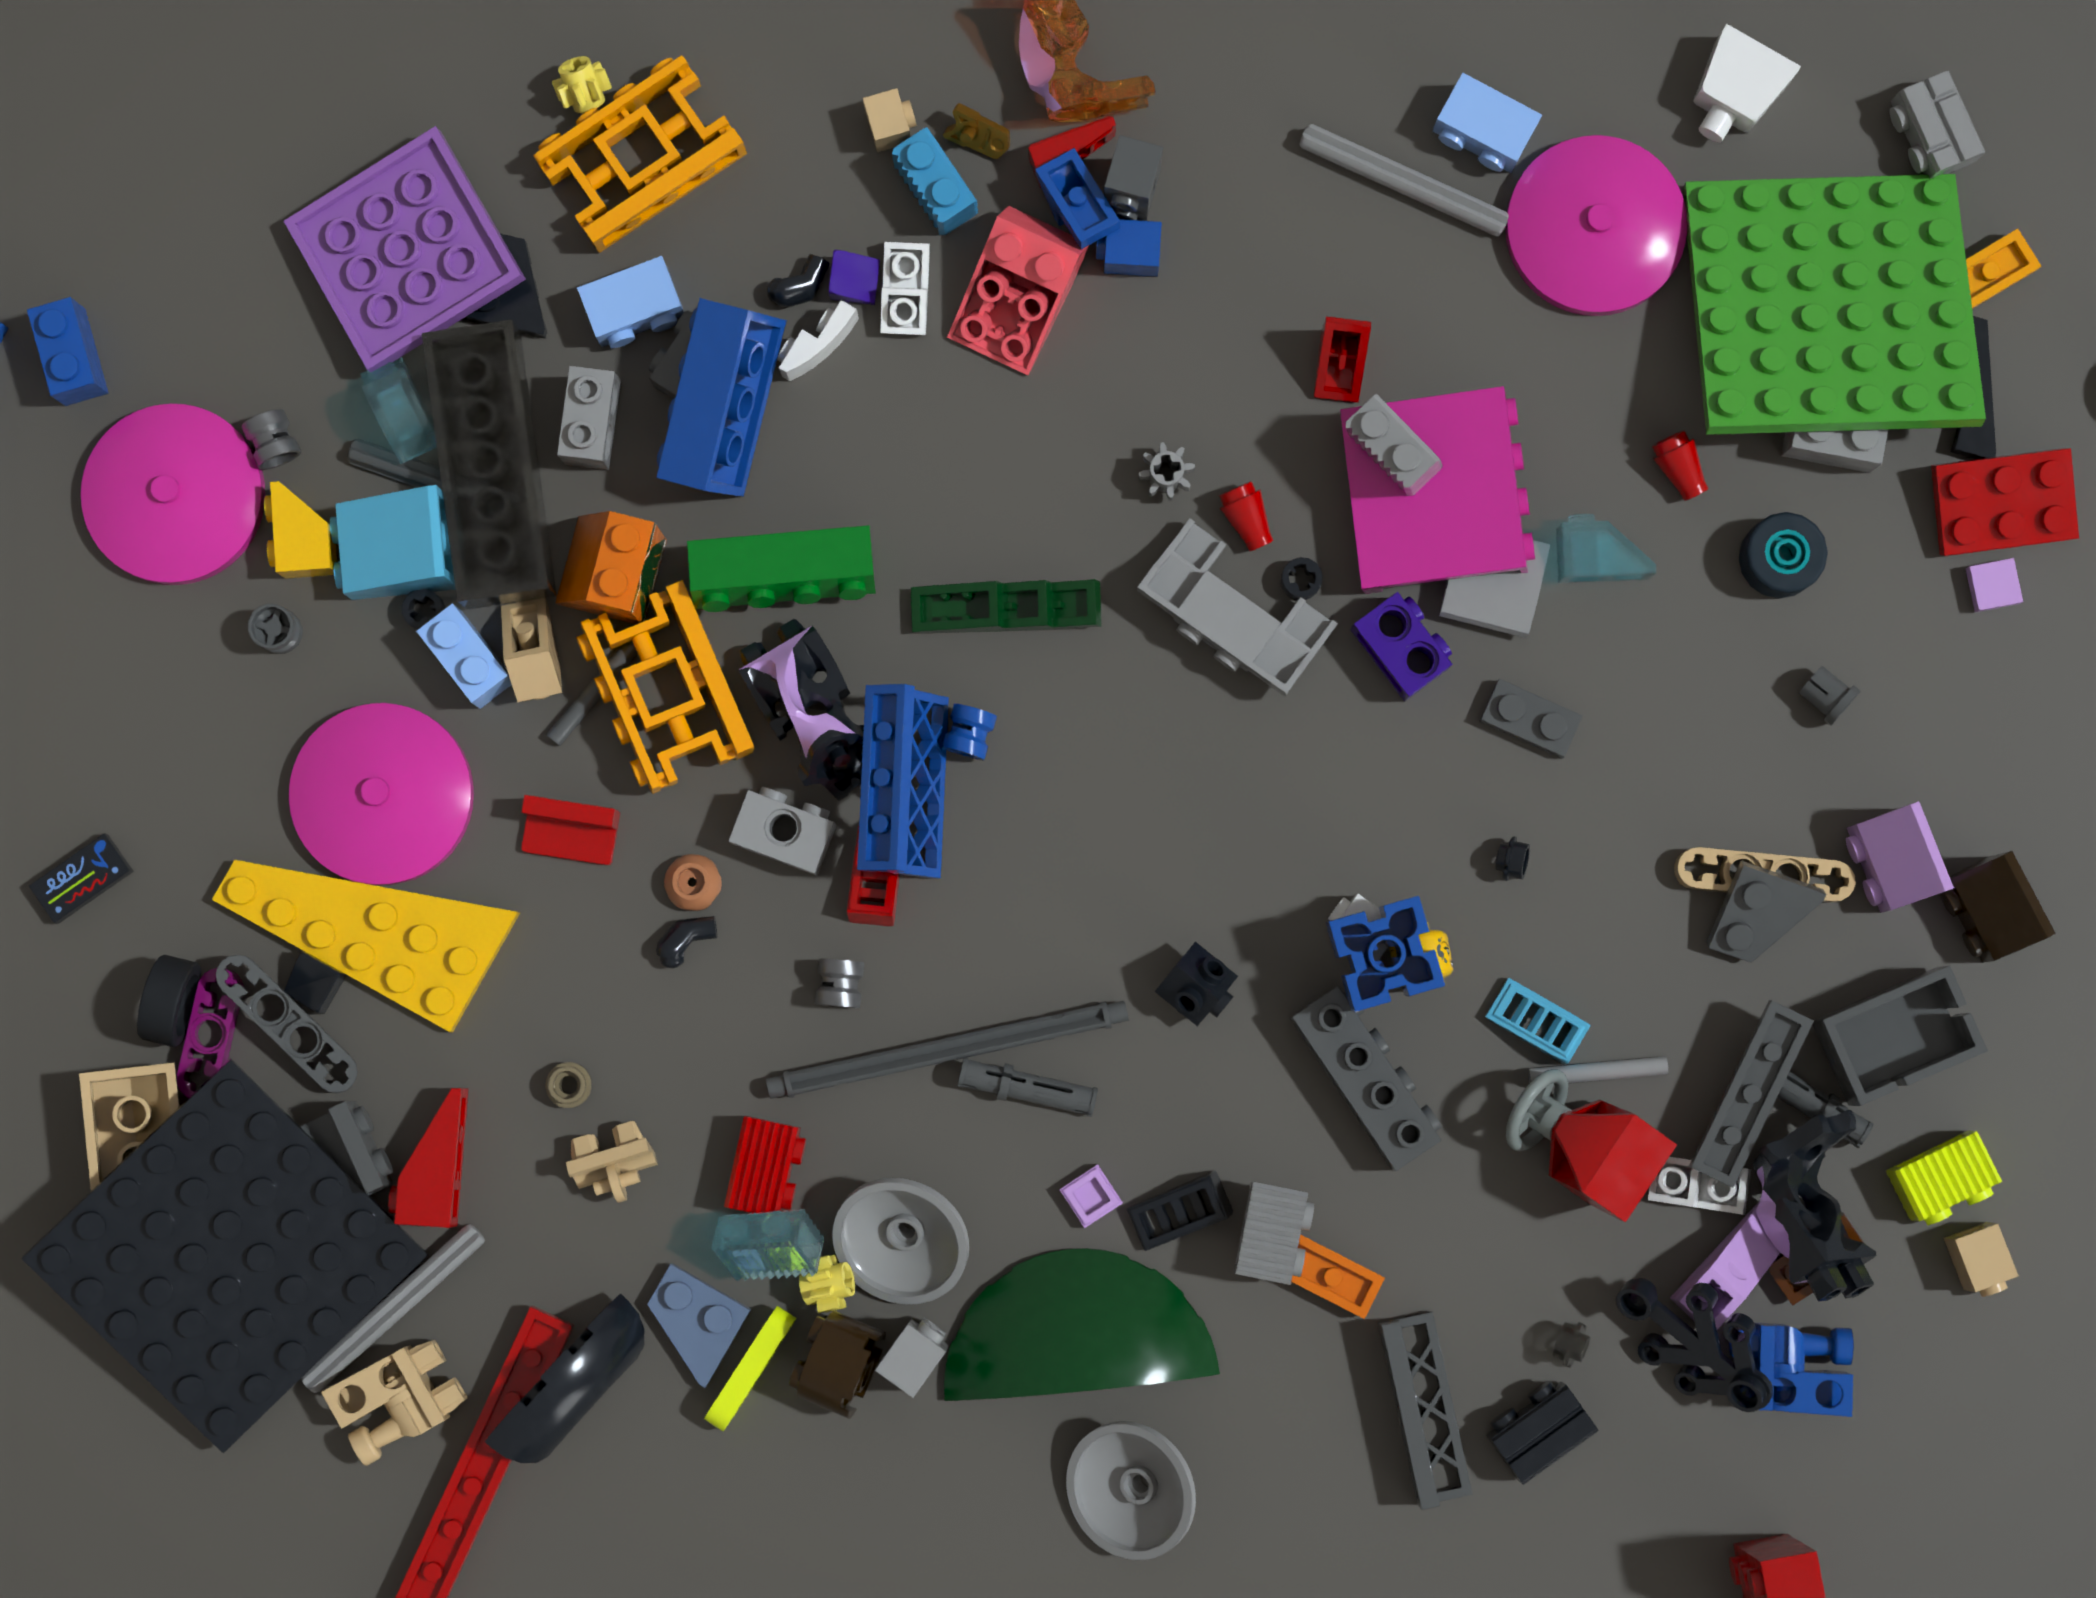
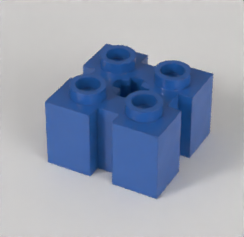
M1419 896L1380 906L1379 910L1382 918L1368 922L1366 913L1363 911L1325 922L1335 957H1348L1352 973L1342 975L1341 978L1352 1012L1391 1002L1388 990L1402 986L1405 996H1412L1445 986L1435 950L1423 952L1419 934L1430 931ZM1384 940L1386 947H1395L1397 956L1390 958L1392 965L1385 967L1382 961H1375L1373 957V951L1378 950L1376 944Z

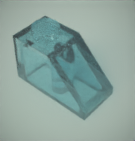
M1594 514L1570 515L1567 517L1568 522H1562L1556 529L1558 583L1649 580L1656 574V564L1609 521H1595Z

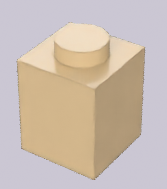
M1985 1222L1944 1238L1964 1290L1975 1293L1979 1291L1981 1297L1993 1295L2008 1288L2007 1280L2019 1276L1998 1223Z

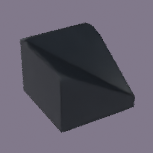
M302 951L297 958L284 991L319 1014H325L347 975Z

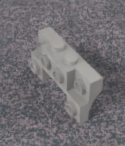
M1189 518L1169 547L1137 587V592L1174 617L1173 620L1180 624L1176 631L1195 645H1199L1203 641L1215 649L1216 653L1213 657L1233 672H1236L1239 667L1245 672L1249 671L1280 694L1286 696L1338 623L1334 620H1329L1308 605L1306 600L1301 597L1282 623L1209 571L1227 544L1223 541H1218Z

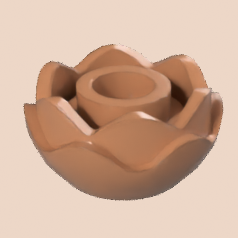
M687 854L679 857L670 865L665 874L664 887L670 901L675 906L683 910L700 911L708 908L720 893L722 879L712 860L702 855ZM691 878H695L697 881L693 887L688 884Z

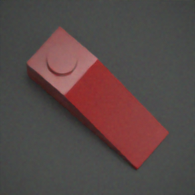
M451 1088L400 1173L398 1185L391 1187L388 1207L389 1213L395 1214L394 1224L445 1228L458 1226L468 1088Z

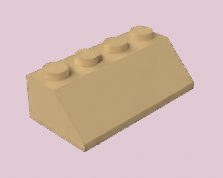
M175 1063L79 1073L91 1191L179 1108Z

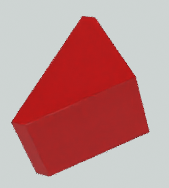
M1326 316L1320 337L1314 389L1315 398L1359 403L1371 322Z

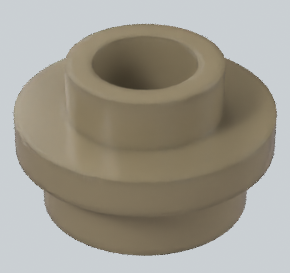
M564 1062L558 1064L549 1072L545 1088L548 1097L554 1104L563 1108H574L583 1104L588 1099L592 1090V1080L590 1074L583 1066L573 1062ZM568 1076L574 1077L577 1081V1089L572 1094L565 1093L561 1087L563 1079Z

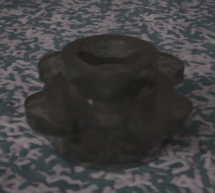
M1565 1322L1554 1346L1553 1357L1563 1360L1564 1366L1571 1368L1575 1360L1578 1362L1583 1361L1591 1340V1336L1585 1334L1587 1325L1579 1322L1575 1326Z

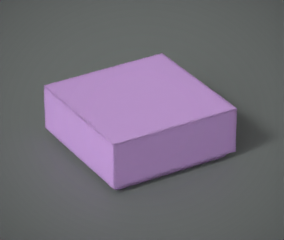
M2014 558L1966 568L1975 613L2023 603Z
M1098 1164L1059 1189L1084 1228L1123 1203Z

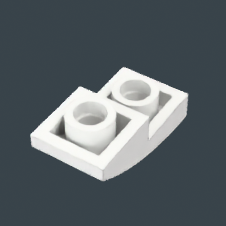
M884 242L880 333L926 335L930 244Z
M841 300L835 310L828 308L823 314L816 328V331L820 333L818 338L803 329L796 340L790 337L785 342L777 358L781 362L779 370L782 377L792 381L826 359L842 343L859 320L857 309Z
M1669 1157L1649 1187L1648 1200L1745 1215L1751 1169L1743 1168L1734 1188L1689 1167L1691 1160Z

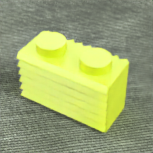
M1966 1131L1886 1170L1909 1219L1918 1222L1925 1220L1927 1225L1935 1224L1951 1216L1953 1213L1950 1207L1961 1201L1966 1200L1968 1205H1973L1989 1198L1994 1194L1991 1187L2002 1182L1977 1131Z

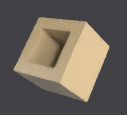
M897 88L863 98L865 113L877 152L894 148L911 137L909 128L917 126L910 100L901 102Z

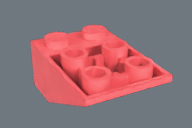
M1008 206L995 220L947 338L1023 374L1029 375L1074 283L1089 245L1080 249L1071 234Z

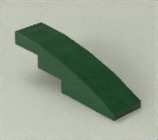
M1096 579L1063 582L1039 580L1011 583L987 581L911 587L912 632L966 633L1101 627L1100 581Z

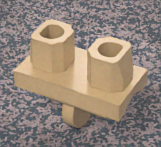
M635 1121L616 1125L612 1129L616 1147L600 1151L599 1142L595 1135L587 1134L571 1140L572 1160L566 1162L570 1178H574L579 1189L593 1185L596 1196L612 1191L617 1203L627 1201L625 1187L641 1182L638 1171L658 1165L654 1150L647 1139L643 1137Z

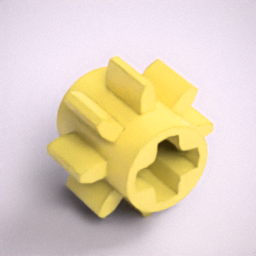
M586 56L574 57L562 63L558 68L561 78L552 81V85L563 108H568L572 105L577 113H585L590 109L601 107L605 102L603 91L612 89L606 70L602 68L600 61L592 64Z
M836 1255L808 1259L810 1270L802 1271L799 1275V1287L804 1302L807 1305L817 1304L818 1313L846 1308L844 1298L853 1296L855 1293V1279L850 1265L847 1262L838 1263Z

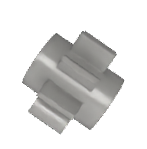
M1162 442L1159 453L1155 457L1150 453L1145 452L1143 454V460L1150 466V470L1139 472L1138 478L1143 481L1150 480L1152 484L1149 490L1150 497L1154 496L1157 491L1166 492L1168 500L1172 501L1174 490L1178 487L1189 491L1191 485L1188 480L1183 478V474L1193 472L1195 464L1183 463L1181 458L1184 454V447H1180L1174 453L1167 451L1165 443ZM1161 463H1168L1171 470L1178 469L1173 474V480L1165 481L1163 474H1155L1160 471Z

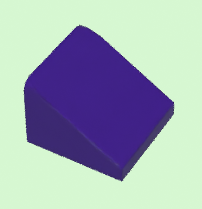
M834 250L829 283L830 300L875 305L880 260L843 250Z

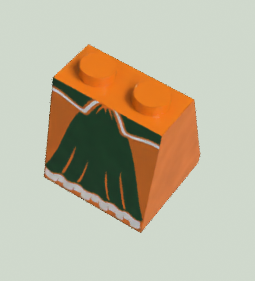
M612 511L578 516L555 603L597 615L607 613L609 618L632 624L644 622L650 605L649 595L653 594L667 539L656 523Z

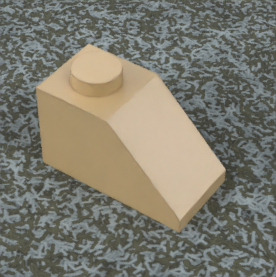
M545 596L502 605L503 657L517 702L544 699L550 695L562 693L560 662Z

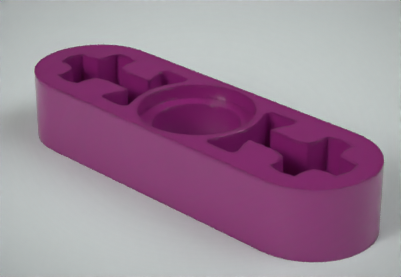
M217 968L205 972L198 982L176 1078L179 1090L188 1098L196 1092V1083L189 1081V1075L191 1072H199L203 1059L193 1058L194 1050L202 1054H217L216 1062L206 1060L204 1074L211 1077L228 1061L240 1007L227 995H222L218 1009H228L226 1017L215 1013H203L205 1005L215 1007L217 994L210 991L211 983H217ZM226 969L230 974L226 983L230 987L237 983L244 987L240 976L234 971ZM209 1020L217 1022L222 1029V1038L213 1047L204 1046L198 1037L199 1028L204 1022Z

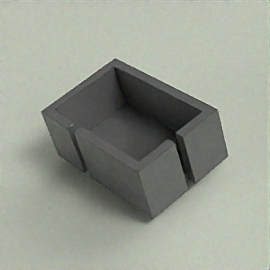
M1950 965L1931 969L1814 1020L1812 1025L1848 1106H1862L1899 1090L1898 1086H1908L1988 1051L1972 1014L1960 1013L1950 1016L1947 1010L1949 1008H1959L1967 1004Z

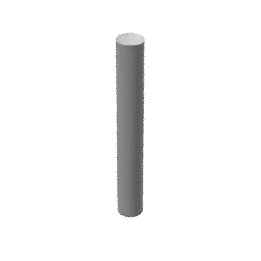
M1666 1056L1529 1068L1528 1078L1530 1083L1538 1075L1550 1069L1562 1071L1566 1075L1568 1083L1667 1075L1668 1062Z

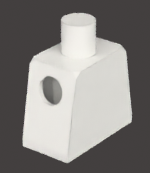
M1726 24L1713 46L1693 102L1708 111L1699 127V132L1706 138L1718 143L1724 140L1731 126L1748 133L1790 84L1801 66Z

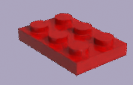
M2071 448L1931 465L1940 555L1949 556L2079 539Z

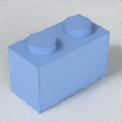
M1462 73L1436 120L1433 132L1439 135L1438 139L1446 146L1458 151L1465 148L1478 155L1479 162L1485 167L1497 172H1501L1504 169L1512 173L1542 114Z
M662 256L577 287L595 337L601 347L610 345V348L625 346L636 339L635 334L648 329H652L653 332L670 329L677 324V319L684 313L671 275Z
M453 603L416 631L470 702L478 708L484 707L512 685L504 664L462 610Z

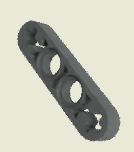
M232 955L222 960L217 967L216 979L217 984L228 997L323 1089L328 1092L339 1093L352 1087L358 1074L357 1064L354 1059L272 978L247 956ZM230 964L236 967L246 964L250 969L246 973V977L254 986L257 985L260 978L267 983V987L254 994L249 1005L241 999L243 995L249 993L242 985L237 983L230 987L226 983L230 976L226 968ZM268 994L277 995L284 1002V1013L275 1021H266L258 1014V1002L263 996ZM298 1027H309L317 1035V1045L309 1053H298L291 1046V1034ZM325 1043H328L334 1049V1051L326 1055L333 1063L338 1064L343 1060L349 1066L345 1071L349 1079L344 1084L338 1080L332 1084L328 1083L325 1077L329 1071L320 1061L315 1069H312L307 1064L308 1060H311L321 1052Z

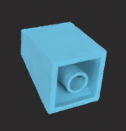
M437 485L418 487L335 504L336 517L330 518V533L333 544H339L340 561L334 562V579L337 589H343V594L348 598L357 600L407 595L421 589L433 592L460 589L452 500Z

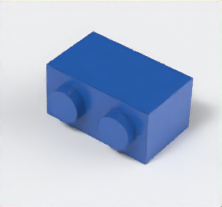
M71 297L27 309L50 396L64 406L109 394L86 309Z

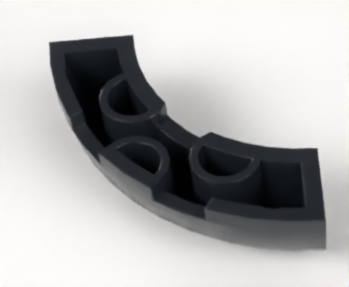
M621 1293L587 1326L585 1331L568 1350L566 1349L540 1377L541 1379L512 1408L484 1441L487 1445L505 1458L519 1463H538L547 1458L603 1394L638 1359L644 1347L645 1329L639 1313Z

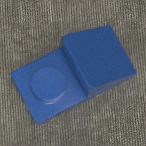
M1075 148L1035 169V174L1058 226L1066 225L1080 249L1120 228L1119 218Z

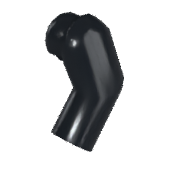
M715 916L674 922L657 944L656 952L660 956L661 964L667 968H677L684 963V952L692 941L717 938Z

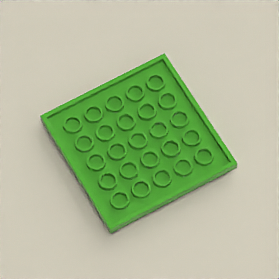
M1941 174L1934 178H1930L1929 175L1685 182L1683 198L1687 212V241L1706 435L1982 427L1986 420L1955 174Z

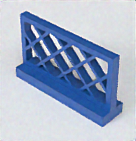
M907 684L866 685L857 870L881 871L924 878H941L946 750L941 748L948 728L949 697L915 690V686ZM932 707V719L930 726L926 714ZM916 730H918L921 737V742L918 746L913 737ZM927 755L930 758L929 771L924 762ZM914 776H916L919 783L916 792L911 783ZM925 801L928 803L927 816L922 808ZM912 822H914L917 829L914 837L909 829ZM923 846L926 849L925 863L920 854V851L922 850Z

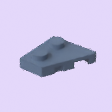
M673 1263L668 1267L647 1304L699 1385L704 1388L708 1386L751 1311L749 1307Z

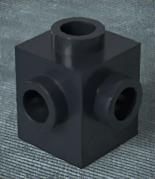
M1195 941L1155 992L1198 1027L1209 1012L1217 1018L1234 996L1227 990L1237 979L1238 975Z

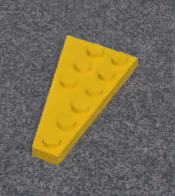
M239 860L233 861L212 898L213 901L452 1033L520 915L519 912Z

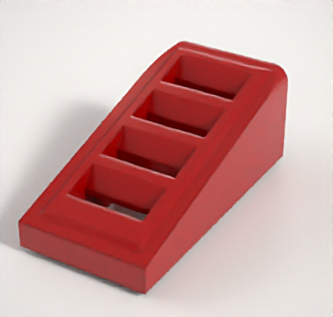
M1107 116L1030 144V147H1028V159L1039 188H1041V185L1035 174L1036 168L1075 148L1082 160L1115 137L1116 123L1114 117Z
M858 826L847 906L849 922L894 926L900 874L857 870ZM863 881L887 884L886 890L862 888ZM861 900L885 902L884 906L860 904Z

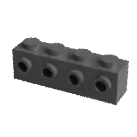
M1337 986L1291 1016L1290 1020L1390 1169L1398 1171L1442 1141L1436 1132L1442 1128V1125L1427 1104L1422 1108L1419 1107L1410 1094L1416 1089L1411 1078L1401 1066L1394 1070L1384 1055L1390 1051L1384 1038L1376 1028L1370 1031L1367 1030L1359 1018L1364 1013V1010L1352 1012L1346 992L1342 993Z

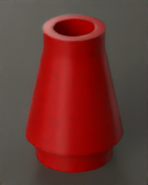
M1685 430L1677 432L1652 446L1656 454L1653 460L1680 492L1684 501L1692 499L1709 489L1704 480L1694 438L1689 439Z
M1252 481L1219 495L1223 504L1219 509L1245 542L1249 552L1274 541L1270 533L1261 489L1256 491Z

